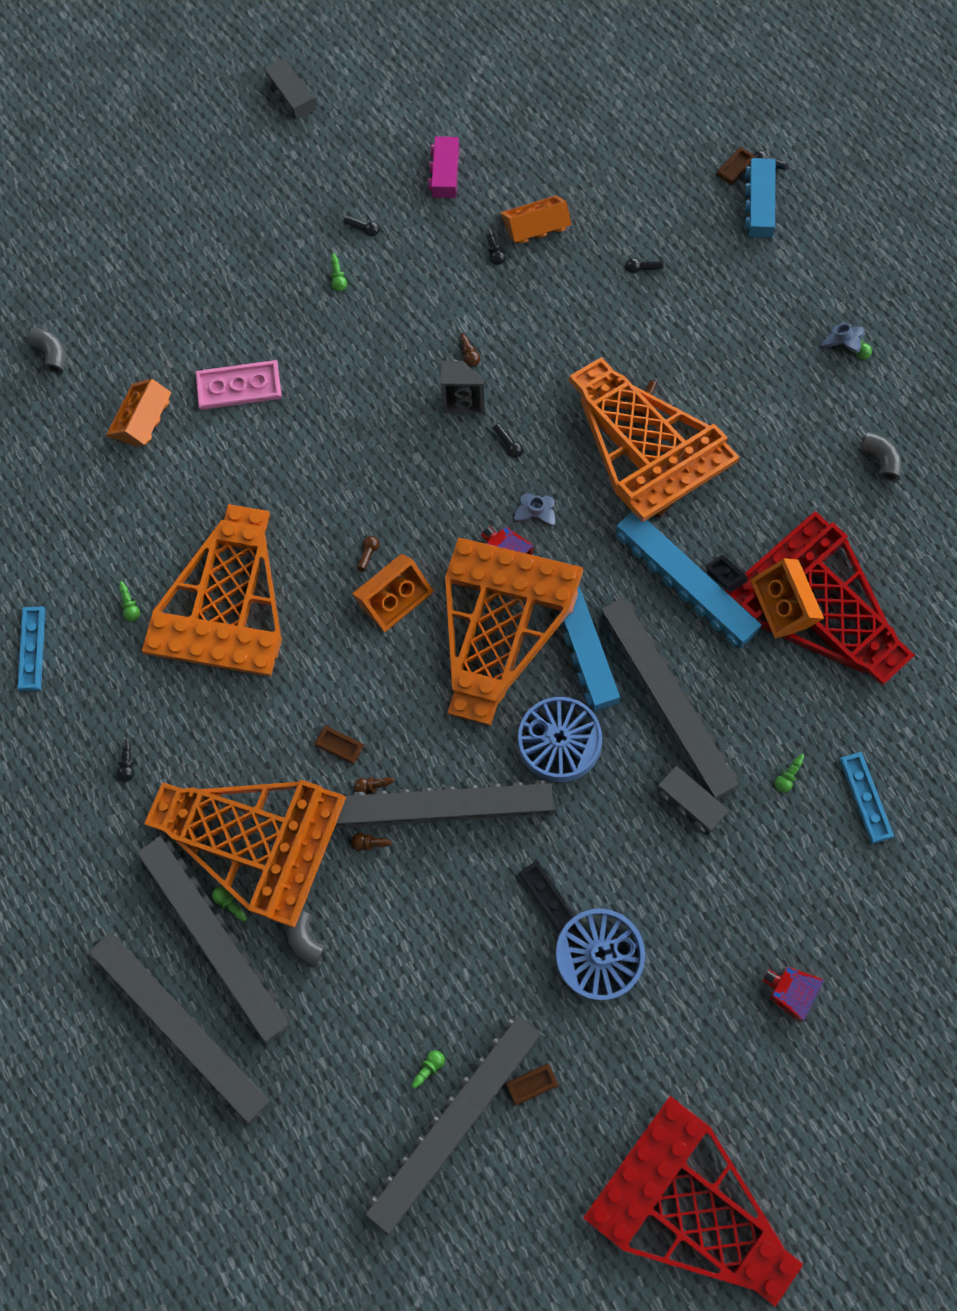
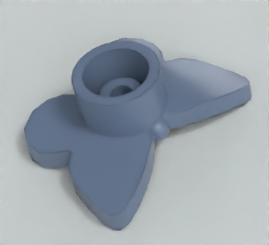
M848 323L836 325L832 329V334L826 337L821 346L822 348H828L844 344L851 351L858 353L861 349L860 338L865 335L864 329L859 326L851 328V325Z
M528 493L521 496L520 502L522 506L515 513V522L538 517L539 520L549 526L555 525V514L552 510L555 501L552 497L533 496Z

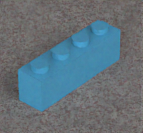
M751 158L750 166H746L745 179H749V183H746L745 196H749V200L745 202V213H748V217L745 218V230H748V237L773 238L775 230V159Z

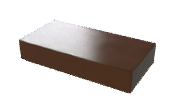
M740 146L716 172V175L730 185H733L746 171V166H750L751 158H755V155Z
M326 725L314 744L316 747L355 765L365 746L363 743Z
M549 1063L505 1083L515 1106L559 1086Z

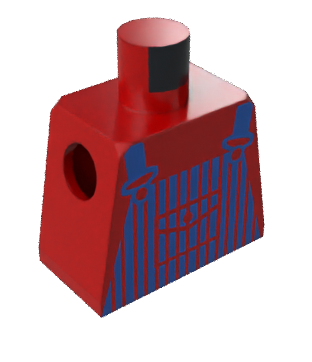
M487 527L481 534L488 545L530 555L533 554V545L508 527H504L498 533L491 527Z
M786 967L781 976L768 969L762 982L774 988L769 999L801 1023L810 1010L824 980L794 968Z

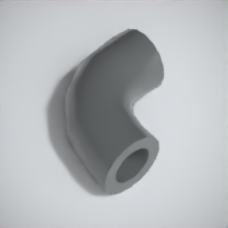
M32 327L29 333V346L40 349L45 353L43 367L47 371L62 374L66 364V352L62 342L52 332Z
M867 431L862 452L871 454L878 459L880 463L879 477L881 479L893 482L899 481L902 473V460L896 446L886 437Z
M301 911L295 928L286 925L288 944L297 958L310 966L318 968L326 946L313 940L309 932L312 915Z

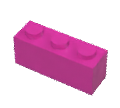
M435 136V144L431 145V157H434V159L430 161L429 172L432 174V178L428 179V190H432V197L456 198L459 137Z

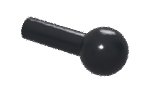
M757 151L753 154L755 158L773 159L768 157L764 151ZM775 159V168L786 171L788 163Z
M347 215L344 217L343 223L365 231L368 236H376L380 232L379 224L374 221L365 223Z
M630 258L627 260L625 268L631 273H636L640 270L664 269V261L640 262L637 258Z
M499 423L496 424L493 430L507 446L508 455L513 458L520 457L524 452L522 444L514 442Z

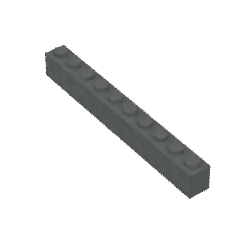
M624 597L602 608L601 617L705 790L716 800L737 790L739 778L734 770L730 771L726 764L727 758L725 754L716 748L714 736L710 731L707 732L703 726L704 721L698 712L695 713L691 707L693 704L688 694H683L678 677L671 674L667 659L660 656L656 641L653 638H649L646 633L648 630L642 620L639 621L635 615L637 612L631 602L628 603Z
M535 781L531 785H524L523 782H514L510 784L511 786H501V784L495 783L483 788H479L478 785H468L465 789H456V787L448 786L443 787V790L435 791L433 788H422L419 792L401 789L397 793L376 791L375 794L366 795L364 792L352 793V796H345L346 800L335 828L553 815L552 783L547 784L546 781Z
M161 836L137 853L263 1040L269 1044L291 1028L288 1021L292 1018L284 1007L280 1010L275 1002L279 999L272 989L266 990L263 986L264 977L258 969L253 971L249 965L252 962L251 958L245 950L240 952L236 946L240 942L232 931L227 933L223 927L227 923L220 913L214 914L211 909L214 904L207 894L201 895L198 890L201 888V885L194 876L191 878L188 876L186 870L189 868L182 858L177 860L173 854L177 850L169 839L164 841Z
M109 932L89 951L94 957L91 962L99 970L104 968L109 973L106 978L115 987L120 985L125 990L122 995L131 1004L135 1001L140 1008L137 1011L146 1020L149 1018L153 1020L156 1024L153 1028L160 1036L164 1037L167 1035L171 1040L169 1043L171 1048L177 1054L182 1052L187 1057L185 1060L186 1064L193 1071L198 1069L204 1075L201 1080L210 1089L214 1086L220 1092L217 1097L226 1106L231 1104L236 1109L233 1114L243 1124L246 1121L252 1124L272 1104L271 1100L114 934Z
M520 1016L515 1020L511 1018L503 1028L506 1032L502 1038L496 1037L488 1049L491 1050L486 1058L482 1056L473 1067L476 1071L472 1077L466 1076L461 1082L459 1094L456 1097L452 1095L443 1106L446 1111L441 1117L436 1115L428 1126L431 1130L426 1137L421 1135L414 1143L413 1147L416 1150L410 1157L405 1155L397 1166L400 1170L396 1176L390 1175L382 1185V1188L385 1190L379 1198L375 1195L367 1204L366 1208L369 1211L366 1215L386 1233L391 1234L541 1037V1033Z

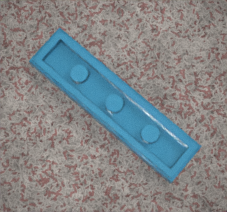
M22 607L18 691H41L45 607Z
M862 752L841 757L839 761L871 844L894 838Z

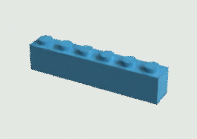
M578 586V596L573 612L569 613L559 627H564L566 632L563 634L566 646H571L573 652L570 653L573 666L577 665L580 673H577L581 686L585 685L587 691L584 694L588 706L592 705L593 710L597 711L619 704L620 695L580 586ZM558 610V614H556V618L558 617V615H559L562 611Z

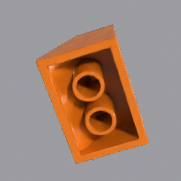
M557 195L500 212L511 240L518 244L529 241L528 238L536 236V238L547 236V232L553 230L555 232L564 231L567 226L572 225L567 201Z
M153 379L133 383L105 436L135 447L148 444L152 438L151 433L154 427L161 420L160 415L169 404V397L172 392Z
M400 554L352 593V595L383 632H386L434 591L413 559Z
M783 558L750 579L775 638L805 630L824 619L799 560Z

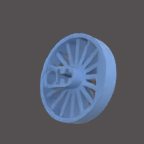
M552 697L538 702L525 714L518 730L517 747L523 763L536 776L551 782H569L584 776L595 766L602 750V731L597 717L586 705L572 698ZM557 705V725L548 706ZM561 705L570 706V709L562 726ZM543 709L549 723L543 720L536 712ZM574 709L580 710L582 713L568 726ZM586 716L592 721L574 729ZM532 717L534 721H532L531 724L527 723L528 720ZM537 728H541L545 731V733L541 736H537L533 733V731ZM524 729L529 730V736H522ZM592 729L590 735H578ZM562 736L563 740H561L560 743H557L556 739ZM533 742L538 744L524 750L522 743ZM575 748L584 751L583 754L579 753ZM545 749L533 762L528 758V755ZM552 751L545 771L537 767ZM558 753L559 774L550 773V769L552 767L556 754ZM562 753H564L572 770L571 773L563 774ZM570 753L573 754L580 761L577 768L571 758Z
M591 909L576 915L564 926L556 943L555 961L561 978L574 992L589 999L608 1000L623 995L636 984L644 968L645 948L639 931L625 916L608 909ZM592 915H602L599 939ZM608 916L616 921L604 940ZM587 917L592 939L579 923V919ZM620 923H622L628 930L617 939L611 940ZM574 924L587 943L567 932L568 929ZM631 934L635 943L630 938H627V936ZM567 938L584 949L569 947ZM620 942L625 943L628 947L626 955L620 954L617 950ZM598 948L601 952L604 951L605 956L602 957V961L600 957L595 956V953L598 952ZM635 948H637V958L631 957L634 954ZM571 953L584 954L585 956L572 959ZM622 960L637 963L635 972H632L616 961ZM587 961L575 970L573 963ZM590 965L579 984L576 975ZM612 966L632 977L626 985ZM595 969L592 994L583 991V988ZM600 970L607 995H597ZM607 970L621 988L612 993Z

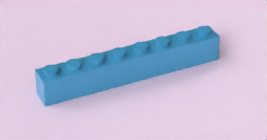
M631 512L617 525V539L622 544L627 543L637 558H643L652 572H658L668 587H674L683 601H689L695 606L694 610L698 615L707 617L710 620V625L719 632L721 630L726 635V640L732 646L737 645L741 649L759 632L761 624L648 520L641 522Z

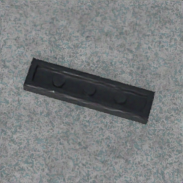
M536 861L519 872L518 875L560 934L564 926L575 917V914L540 863ZM573 924L567 932L585 942V939ZM567 938L569 947L576 948L579 946Z

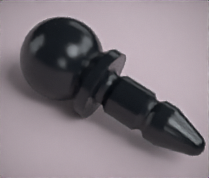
M486 228V237L491 247L488 250L491 253L490 260L495 265H501L506 260V254L501 250V245L497 246L496 238H494V233L491 229Z
M126 738L122 746L123 761L118 762L120 767L116 773L118 779L122 782H129L135 775L134 768L132 767L134 762H130L131 744L130 740Z

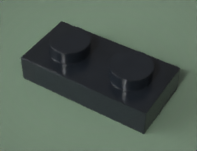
M723 554L705 566L706 571L730 593L748 582L747 575Z

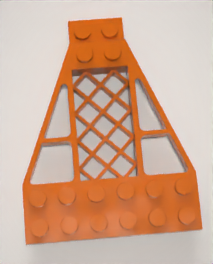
M602 357L569 376L568 381L581 394V404L614 492L641 522L646 521L736 464L740 458L726 443L728 437L715 424L708 425L632 385L625 376L615 372ZM627 397L632 403L620 401V398ZM606 406L616 407V412L604 411V408ZM619 408L631 410L630 415L619 413ZM655 408L670 415L671 417L665 420V418ZM634 411H640L645 417L634 416ZM618 420L629 422V427L617 425ZM680 420L700 432L685 441L671 425ZM633 423L644 424V429L632 428ZM598 425L615 442L619 449L608 454ZM647 425L654 426L659 432L647 430ZM631 434L643 436V442L631 440ZM646 437L657 438L658 443L646 442ZM661 439L668 440L672 446L661 445ZM645 449L657 451L656 456L645 455ZM660 452H667L660 456ZM621 455H626L639 470L619 482L611 461Z
M228 504L224 520H221L153 610L142 648L143 654L271 677L275 659L278 658L282 637L265 534L270 517L269 511ZM232 547L244 550L236 554ZM230 549L234 556L223 562L219 554ZM208 552L200 584H185L186 579ZM250 552L255 560L244 566L239 558ZM217 557L221 564L213 568L215 558ZM263 559L265 561L270 598L254 596ZM237 560L242 568L231 574L226 566ZM253 567V568H252L251 575H250L247 570H248L249 568ZM224 568L229 576L218 582L213 574ZM245 571L249 580L238 585L234 578ZM210 577H212L216 584L208 588ZM232 579L236 588L225 593L221 586ZM219 587L223 596L212 601L208 594ZM245 587H247L246 595L242 591ZM179 589L197 592L192 615L189 617L162 613ZM240 591L244 600L233 605L229 597ZM206 596L210 604L202 608ZM227 599L231 608L220 613L216 605ZM252 603L272 606L275 625L274 632L246 627ZM242 606L241 614H239L237 609ZM214 607L218 616L210 621L206 620L203 613ZM235 611L239 619L232 624H227L224 617Z
M458 537L445 576L452 690L454 691L447 712L449 715L491 726L497 705L505 697L506 691L569 613L573 612L578 596V586L584 571L583 567ZM452 584L480 590L472 614L453 610ZM501 596L512 598L513 600L505 604ZM499 597L503 605L491 611L488 603ZM520 602L524 610L512 616L508 608ZM534 604L562 611L545 633L527 629ZM486 605L490 613L482 616ZM506 610L510 618L499 624L495 615ZM454 617L470 620L458 657H456ZM493 617L496 626L485 631L481 623ZM521 618L518 626L515 621ZM514 623L517 631L506 637L502 628ZM478 626H480L483 633L475 637ZM500 630L504 638L492 644L488 636ZM524 635L540 638L514 670ZM486 637L490 646L478 651L475 643ZM514 639L513 644H512V647H511V645H510V643H509L508 641ZM507 643L511 651L499 657L495 649ZM473 646L474 650L476 651V654L468 658L471 647ZM493 650L497 659L485 664L481 656ZM479 658L483 667L472 672L468 664ZM508 659L506 666L504 667L502 662ZM500 663L504 672L493 678L488 669ZM486 671L489 677L480 674Z
M301 779L299 782L209 789H182L162 782L144 824L167 833L241 902L247 910L253 914L295 928L346 797ZM296 789L285 818L263 811L270 791ZM261 792L255 807L221 797L227 794ZM213 804L216 812L205 817L203 813L204 808ZM218 804H221V805H224V806H227V807H225V808H223V809L220 810L219 807H218ZM233 810L236 819L225 824L222 815ZM237 810L245 812L246 814L239 816ZM218 817L221 826L211 831L208 822ZM253 817L256 826L245 831L242 822ZM258 817L266 819V821L260 823ZM238 824L242 833L231 838L228 829ZM274 824L277 833L266 838L263 828ZM204 825L207 833L196 838L194 834L195 829ZM224 831L227 840L216 845L213 836ZM259 831L262 840L251 845L248 836ZM244 838L247 848L236 852L233 843ZM209 839L212 847L201 844V842ZM275 840V843L271 850L268 843ZM265 845L268 854L257 859L254 850ZM230 846L232 854L221 851V849ZM199 850L232 861L225 880L198 856L197 852ZM250 852L253 861L242 858L241 856ZM241 865L262 871L250 904L231 887L237 870Z

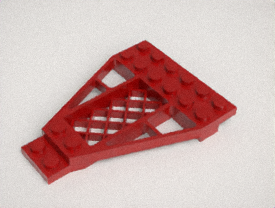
M814 511L745 572L748 582L732 593L727 589L725 592L761 624V629L772 633L769 623L761 620L765 614L750 579L783 558L799 560L806 578L808 577L811 590H823L824 599L815 598L817 604H824V613H822L824 626L817 622L810 628L835 652L795 635L796 633L781 638L861 673L868 672L883 686L915 654L898 639L894 629L888 624L847 540L848 536L833 522L829 524ZM839 548L844 549L855 572L845 583L824 564ZM811 575L823 577V584H812ZM855 579L859 580L871 607L848 587ZM827 590H836L839 593V599H828ZM828 604L839 605L840 614H828ZM843 605H852L855 608V615L844 614ZM828 619H840V629L828 628ZM844 620H855L856 629H844ZM860 620H868L871 623V630H861ZM833 634H840V641ZM844 634L856 635V644H844ZM860 635H870L860 644Z
M671 1096L668 1097L583 1217L584 1220L623 1251L752 1289L775 1307L804 1265L784 1249V1246L711 1127ZM705 1134L709 1135L726 1163V1167L713 1184L709 1183L687 1165V1159ZM680 1169L688 1174L676 1176ZM729 1170L758 1215L757 1218L751 1216L719 1190V1184ZM689 1177L691 1193L677 1194L675 1179ZM693 1178L708 1190L695 1192ZM672 1182L674 1195L661 1197ZM709 1193L712 1209L698 1210L695 1195ZM713 1194L728 1206L715 1208ZM692 1195L694 1211L680 1213L678 1197ZM675 1198L677 1213L663 1215L661 1200ZM657 1202L659 1206V1213L653 1209ZM730 1209L732 1225L718 1226L716 1211ZM733 1210L748 1222L736 1224ZM712 1211L715 1227L701 1229L698 1213ZM695 1214L697 1229L683 1231L681 1216ZM649 1215H652L676 1235L675 1241L663 1257L629 1247V1242ZM678 1216L680 1230L665 1218ZM750 1225L753 1241L739 1242L736 1227ZM754 1226L761 1231L757 1238ZM733 1228L735 1243L721 1245L719 1229ZM715 1230L718 1245L704 1247L701 1232ZM698 1232L700 1246L685 1234ZM684 1241L720 1269V1273H713L669 1259V1256L678 1243ZM752 1244L742 1259L739 1246ZM736 1246L738 1262L724 1264L722 1248ZM719 1249L721 1262L705 1250ZM738 1265L734 1272L726 1267Z

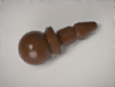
M462 333L460 341L463 346L462 355L464 356V362L469 367H475L480 362V355L476 352V348L471 346L466 335Z
M373 777L368 779L360 778L354 784V791L364 792L368 795L370 792H376V788L392 784L395 779L390 777L375 780Z
M356 833L351 839V845L355 850L363 851L365 849L372 850V847L390 846L392 841L385 838H373L372 834Z

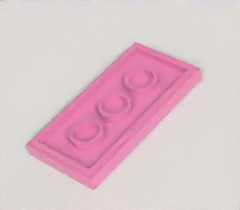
M277 360L195 371L200 410L282 399Z

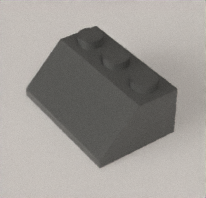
M455 359L441 361L443 413L485 414L484 380L463 361Z

